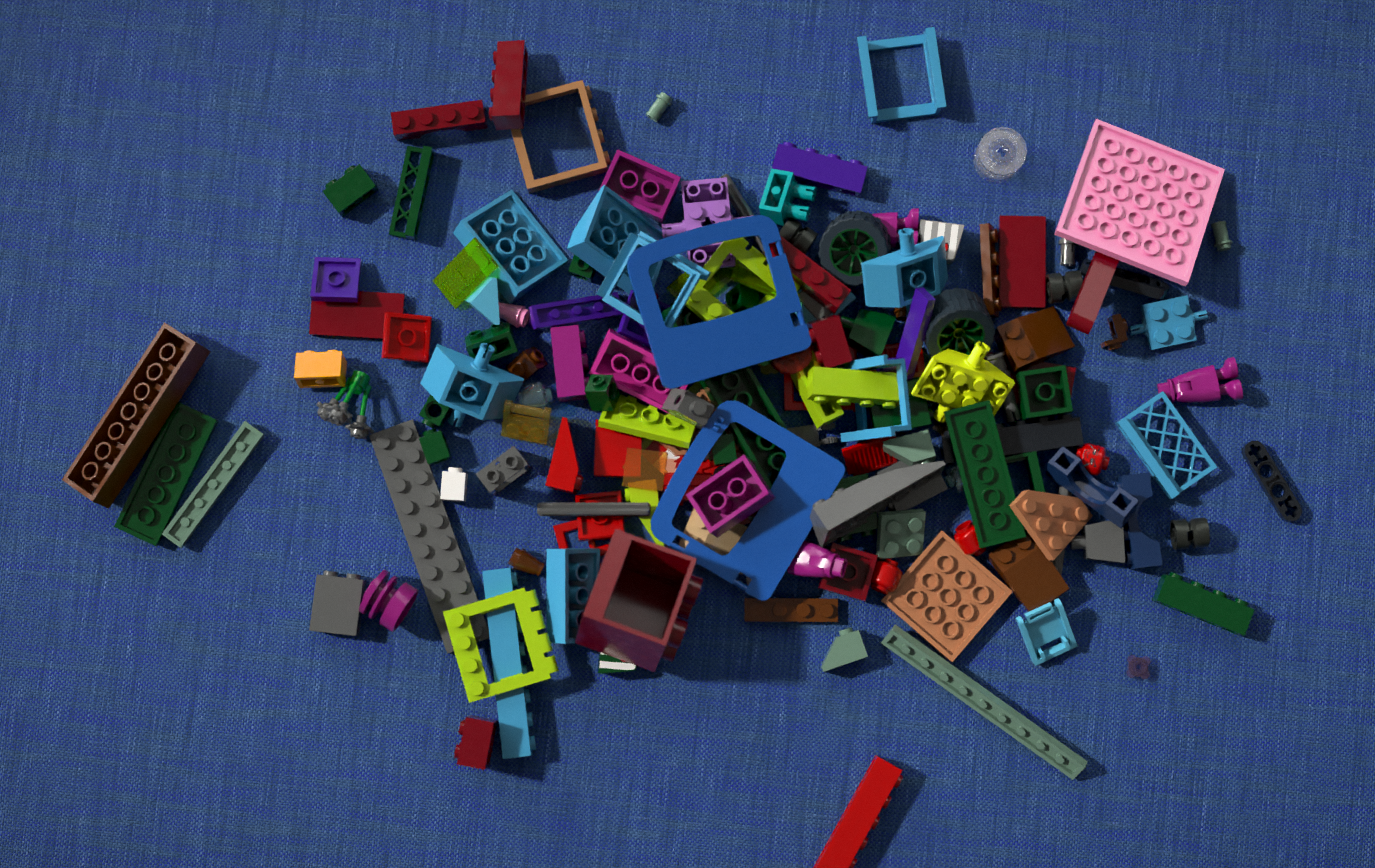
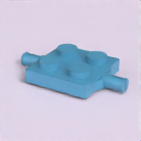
M1187 295L1140 305L1143 316L1142 324L1129 326V330L1138 329L1129 333L1131 336L1144 333L1148 339L1150 350L1196 341L1195 322L1207 320L1208 315L1199 317V315L1207 314V311L1203 310L1193 313Z

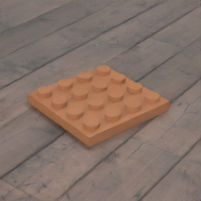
M941 530L902 575L897 589L885 595L881 602L950 662H953L1013 591L974 557L966 555L959 545Z

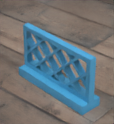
M1163 391L1115 423L1168 499H1173L1183 490L1217 468ZM1160 398L1166 404L1165 415L1152 413L1154 402ZM1148 406H1150L1149 412L1143 411ZM1169 410L1171 411L1173 416H1168ZM1138 413L1148 415L1146 428L1137 427L1131 418ZM1151 416L1164 418L1162 431L1149 429ZM1168 419L1178 421L1180 424L1179 434L1166 432ZM1140 430L1145 431V435H1144V436L1142 435V433L1140 432ZM1184 430L1187 435H1182V431ZM1148 432L1161 434L1159 447L1149 445L1147 442ZM1165 435L1178 437L1176 450L1163 448ZM1181 438L1191 439L1193 442L1192 453L1179 451ZM1153 449L1159 450V451H1158V456H1157V454L1154 452ZM1162 451L1175 453L1173 466L1162 463ZM1178 454L1191 456L1189 469L1176 467ZM1195 457L1204 458L1209 467L1202 472L1193 470ZM1166 468L1172 469V473L1170 474ZM1175 471L1189 472L1187 482L1179 487L1174 480ZM1192 473H1197V475L1191 479Z

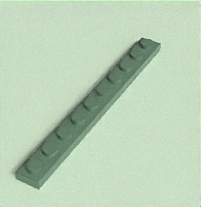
M896 624L882 640L881 644L1072 780L1086 767L1088 761Z

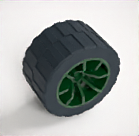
M857 210L838 215L829 223L820 240L819 257L822 267L846 286L862 285L861 263L889 254L891 251V238L887 227L883 225L878 217L876 218L868 212L865 213Z
M959 288L947 289L941 292V294L933 296L936 301L924 339L927 350L932 357L946 349L970 355L977 341H981V344L984 342L991 348L995 339V327L981 297L968 289Z

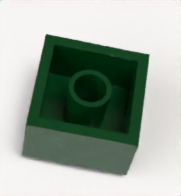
M1066 365L1022 371L1015 374L1022 420L1068 414L1073 411Z

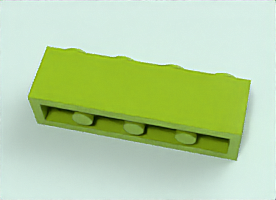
M811 346L803 351L781 357L816 428H821L838 420L844 412L836 401L818 404L814 403V400L807 399V372L813 366L821 367L817 364Z
M813 366L807 372V399L814 400V403L818 404L836 401L838 405L860 403L861 407H873L875 404L882 405V408L894 409L900 405L897 373Z

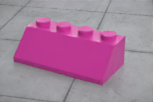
M609 328L589 374L613 375L618 389L661 409L671 389L665 388L661 383L652 350ZM684 385L676 389L686 390L688 385Z

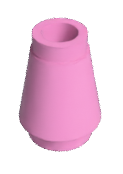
M498 302L499 318L506 322L509 321L510 324L517 328L526 326L530 312L525 306Z

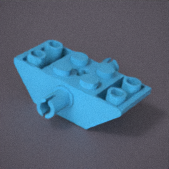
M904 228L898 231L900 250L861 263L866 306L892 308L906 306L907 317L916 288L924 287L932 296L941 294L948 280L945 238L939 236L914 245V230L911 228Z
M481 343L475 359L439 344L435 347L420 384L438 403L453 408L448 418V422L452 426L457 418L455 427H461L466 414L480 420L507 418L524 378L488 364L495 351L492 345H489L487 352H485L487 343Z

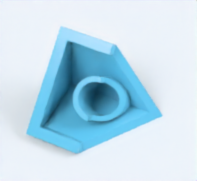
M488 277L465 301L491 323L500 325L497 278Z

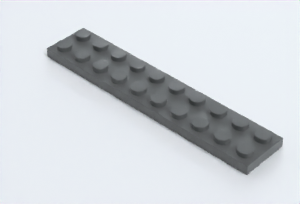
M412 419L371 434L369 437L448 654L454 652L443 612L479 600L443 500L440 499L441 494L432 469L425 458L419 441L418 430ZM479 613L469 616L476 643L489 639V627L484 614L481 615Z

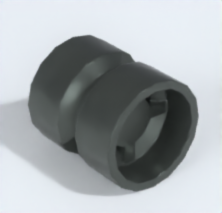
M789 218L779 232L781 237L804 254L807 253L818 233L808 227L803 229L802 223L793 218Z
M1079 270L1069 271L1064 276L1060 273L1047 274L1045 285L1048 302L1050 304L1062 303L1065 299H1068L1069 302L1075 301L1083 283L1081 272Z
M1205 517L1192 518L1190 522H1187L1186 519L1171 520L1170 539L1173 549H1189L1190 545L1193 548L1208 547L1210 531L1207 519Z

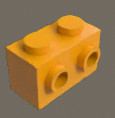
M309 350L304 353H296L294 379L299 388L345 387L347 360L342 351L328 350L327 352H315Z

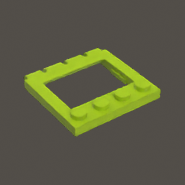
M744 238L722 242L703 266L704 269L711 272L707 279L709 282L723 264L724 259L731 253L776 291L768 264L766 266L763 264L766 256L754 246L747 251L745 248L749 242ZM702 279L699 280L685 304L704 322L734 314L703 288L707 281ZM794 281L796 290L798 291V289L801 286L796 281Z
M524 587L443 612L469 703L550 679V673L559 671L554 655L545 658L544 653L553 651L548 632L538 634V630L546 628L542 611L532 612L531 610L532 607L539 606L535 589L526 592ZM514 603L534 671L525 674L519 673L500 679L499 682L488 684L469 616L479 613L481 615Z

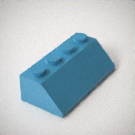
M600 548L546 549L547 632L551 643H575L583 613L600 571Z

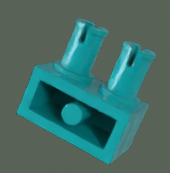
M771 168L759 205L760 215L769 217L775 224L783 226L788 218L807 222L809 219L807 216H810V207L794 205L792 201L794 198L814 202L817 188L797 184L793 172Z

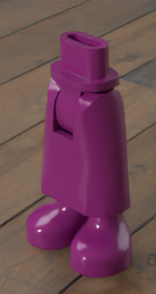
M919 208L911 209L905 218H898V212L872 214L876 218L878 217L883 225L887 227L891 238V248H896V243L900 244L897 229H913L914 245L917 244Z
M1234 357L1227 358L1223 367L1215 370L1214 365L1186 372L1172 379H1167L1165 383L1157 384L1158 394L1163 391L1171 403H1174L1175 400L1176 402L1185 403L1220 401L1221 395H1228L1234 400L1243 399V390L1239 379L1221 385L1218 383L1219 380H1231L1238 377V367Z
M804 540L796 553V558H793L787 568V572L791 575L835 578L837 576L843 578L848 561L847 559L840 558L838 554H834L821 546Z

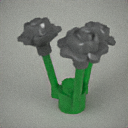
M355 370L351 378L348 377L345 387H342L335 398H332L329 403L322 404L318 402L316 404L319 408L317 411L318 416L324 421L331 422L337 426L349 423L345 428L350 431L351 437L366 439L369 434L374 433V430L366 424L367 417L365 416L368 395L372 388L368 384L371 378L366 373ZM349 389L344 401L339 403V400ZM364 392L360 415L357 416L356 422L350 424L353 416L347 411L349 407L348 402L353 393L360 395Z

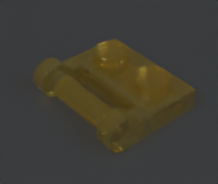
M505 400L501 436L546 445L552 408L545 407L541 409L515 404L512 400ZM518 414H524V415H529V416H534V417H528V416H523V415H518Z

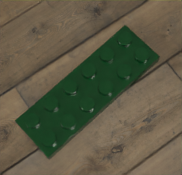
M990 400L943 412L979 548L1026 537L1022 523L1009 506L1016 497Z
M180 402L177 403L159 432L114 525L115 528L154 546H159L163 537L162 533L169 525L219 420Z

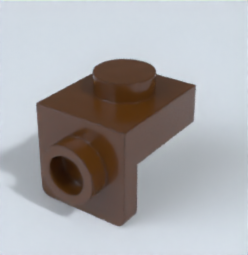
M1120 313L1107 318L1112 340L1101 343V348L1108 347L1109 351L1122 348V343L1128 340L1126 335L1128 325L1125 318L1122 319Z
M533 346L521 352L506 368L510 373L524 378V383L548 363L544 359L542 352Z

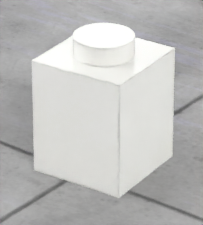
M449 467L448 472L442 471L441 500L466 502L468 474L463 473L462 468Z

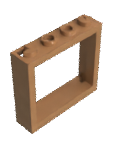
M583 80L526 95L525 106L579 91L598 163L534 180L521 129H511L528 193L608 171L607 165L611 164L608 151L603 152L601 143L605 142L601 129H596L595 121H599L595 107L591 108L589 100L593 99L590 87L584 86Z

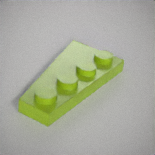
M621 394L614 411H602L598 427L687 449L690 447L695 432V425L671 414L664 415L658 412L654 406H644L638 403L636 398L630 395L625 397Z

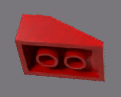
M562 417L545 486L549 489L575 495L576 490H581L584 477L580 475L581 471L570 422L567 418Z

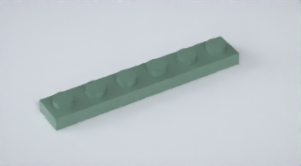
M244 421L162 535L180 548H183L265 434Z

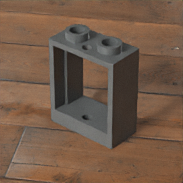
M513 445L476 473V475L487 490L496 496L528 472L531 466Z

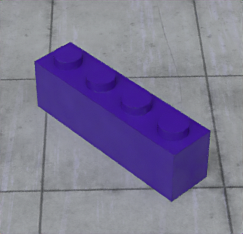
M789 142L778 143L772 169L793 172L795 180L801 183L855 197L860 196L867 171V166H864L863 162L853 159L850 162L844 161L835 154L821 155L818 150L812 148L798 149L796 148L797 145Z

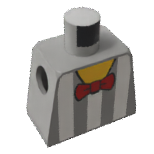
M920 219L918 223V243L943 236L945 238L947 264H952L964 225Z

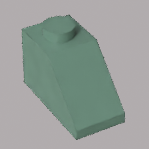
M929 430L883 441V451L909 466L935 462L936 460Z
M852 627L839 631L840 636L834 638L821 665L823 672L868 657L859 630L853 631Z

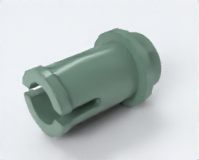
M664 92L656 95V101L646 112V116L654 122H658L667 107L672 105L673 99Z
M1226 221L1211 224L1216 242L1214 247L1217 248V251L1222 252L1231 249L1233 242L1229 240Z

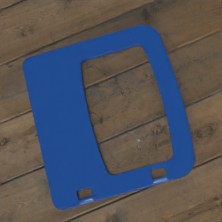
M764 215L749 216L695 228L640 247L633 251L628 258V275L661 383L667 389L678 388L803 351L811 345L809 329L803 316L802 306L786 254L783 250L779 230L775 222ZM753 236L761 240L776 289L775 298L752 308L701 323L669 328L664 324L648 269L650 265L680 253L719 242ZM775 242L779 256L772 257L769 244ZM794 312L797 313L800 323L796 327L793 326L790 316Z
M735 400L726 401L717 407L678 465L651 518V530L659 541L680 553L697 558L696 563L744 590L756 599L764 601L773 594L813 527L810 519L813 504L820 499L827 500L831 497L844 475L845 467L839 460L745 404ZM732 422H737L786 452V458L771 488L775 499L758 510L752 522L727 555H720L675 528L672 520L689 484L705 457L728 425ZM677 535L689 542L686 548L673 542ZM739 573L752 579L748 586L736 579Z

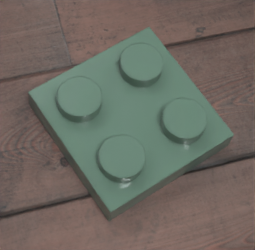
M922 508L878 513L876 555L879 559L916 556L923 552L926 512Z

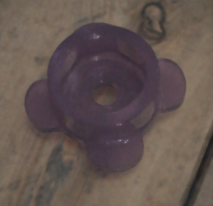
M1130 655L1127 658L1128 670L1126 674L1129 678L1136 676L1147 679L1150 676L1148 665L1151 663L1149 657L1143 656L1139 658L1135 655Z

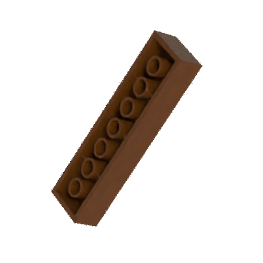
M164 322L62 480L92 502L109 509L211 351Z

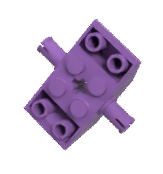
M727 177L681 181L684 220L680 223H663V239L695 228L743 218H733V215L731 216ZM722 242L687 251L688 259L703 267ZM729 253L720 268L736 267L735 257Z

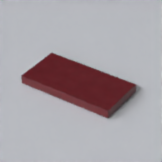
M1000 215L998 275L1000 276L1001 285L998 288V297L1001 299L1002 308L1044 309L1046 216Z
M359 291L358 302L311 301L309 334L383 339L385 312L404 314L405 294Z

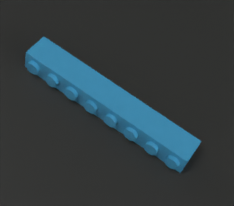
M512 568L482 571L485 599L514 591V586H518L517 572H513ZM515 604L506 605L502 609L487 613L494 682H499L500 679L519 673H528L527 665L523 666L522 656H526L525 643L520 642L519 633L523 632ZM524 686L497 694L496 701L503 759L531 756L533 754L532 750H536L535 736L530 734V727L534 726L532 712L528 713L527 703H531L530 689H525Z

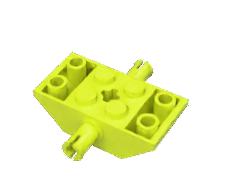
M977 341L970 355L951 349H946L934 355L911 393L913 396L940 403L933 414L937 421L944 423L946 421L943 412L990 400L993 415L995 416L1015 382L992 363L984 360L986 354L990 351V347L984 342L981 344V341Z

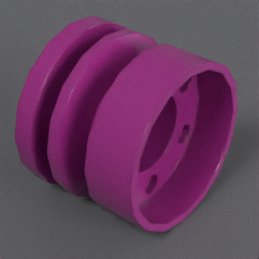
M383 570L366 589L358 611L365 614L371 608L368 616L371 619L376 617L379 612L383 613L379 624L394 632L411 609L419 590L406 582L399 589H396L398 577L393 576L387 583L390 572Z

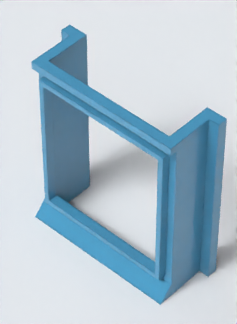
M935 27L925 28L922 35L867 42L866 36L857 37L868 118H871V124L939 115L941 109L947 107ZM923 45L932 103L877 110L869 52Z
M640 231L639 235L630 232L596 294L603 297L602 300L644 326L638 310L612 295L627 267V261L632 252L638 248L639 244L645 246L657 241ZM681 254L665 259L690 274L664 320V324L669 328L674 326L699 280L707 281L711 272Z
M887 355L853 360L834 367L869 371L896 366L902 425L868 429L866 407H861L860 403H855L857 431L840 433L841 442L895 436L897 431L912 430L905 359L888 360Z

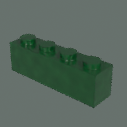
M1170 572L1169 575H1161L1152 599L1153 602L1236 635L1245 636L1255 610L1248 607V602L1235 598V601L1226 598V593L1218 590H1213L1212 593L1204 589L1205 585L1192 581L1191 584L1182 581L1183 576Z

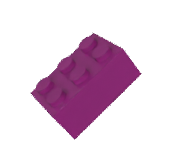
M617 149L600 189L606 185L645 216L663 224L681 184V177Z
M579 325L550 328L559 401L567 402L587 399L584 391L589 377L585 376V371L589 370L587 354H583V348L587 347L584 330L580 331Z
M742 455L686 494L710 534L717 538L775 499L774 494L752 460L746 455Z

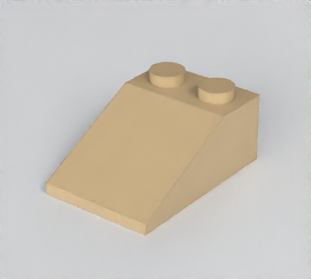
M693 507L683 533L720 555H727L748 527L738 523L717 538L710 534ZM681 537L679 545L686 548L689 542Z

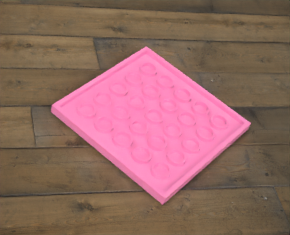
M1096 119L1054 235L1186 286L1189 282L1225 169Z

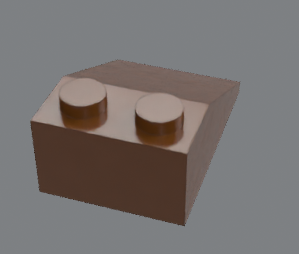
M1054 306L1018 317L996 327L994 340L999 350L1005 351L1004 359L1012 375L1075 347Z
M1024 529L1026 537L1007 541L989 554V562L1029 612L1044 604L1053 602L1070 588L1052 561H1048L1030 534Z

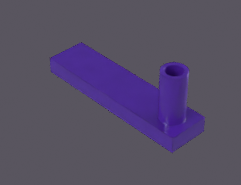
M924 287L915 289L896 358H888V360L905 359L907 380L913 379L936 301ZM896 366L875 370L878 372H896Z
M618 292L612 293L613 296L619 299ZM595 295L532 305L529 307L531 317L528 319V326L533 330L617 317L623 313L602 300L603 297Z

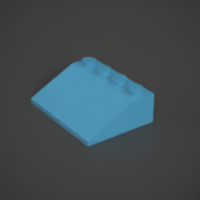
M604 185L573 230L567 249L606 277L630 232L639 235L640 231L657 241L663 239V233L659 225ZM663 260L650 265L648 269L653 288ZM626 267L617 286L630 294L633 288Z
M512 189L462 219L453 232L488 277L497 278L498 290L509 304L527 294L568 262L565 255Z

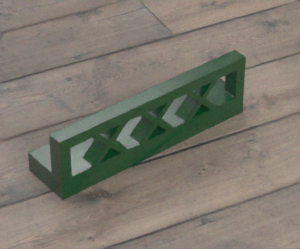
M407 146L389 230L390 236L417 240L435 155L432 147L423 146V148ZM412 152L421 154L420 164L415 168L410 163ZM415 173L417 176L415 187L409 190L405 184L406 178ZM410 195L412 198L410 209L404 212L401 207V201ZM399 210H401L403 214L398 217ZM406 218L405 233L395 231L397 222Z

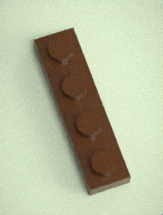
M989 223L979 224L983 301L990 317L999 318L1002 303L1000 297H998L997 289L1000 288L1001 282L1000 276L997 275L996 266L999 265V254L995 252L998 232Z
M744 598V621L838 622V599L769 598L761 601L756 598Z

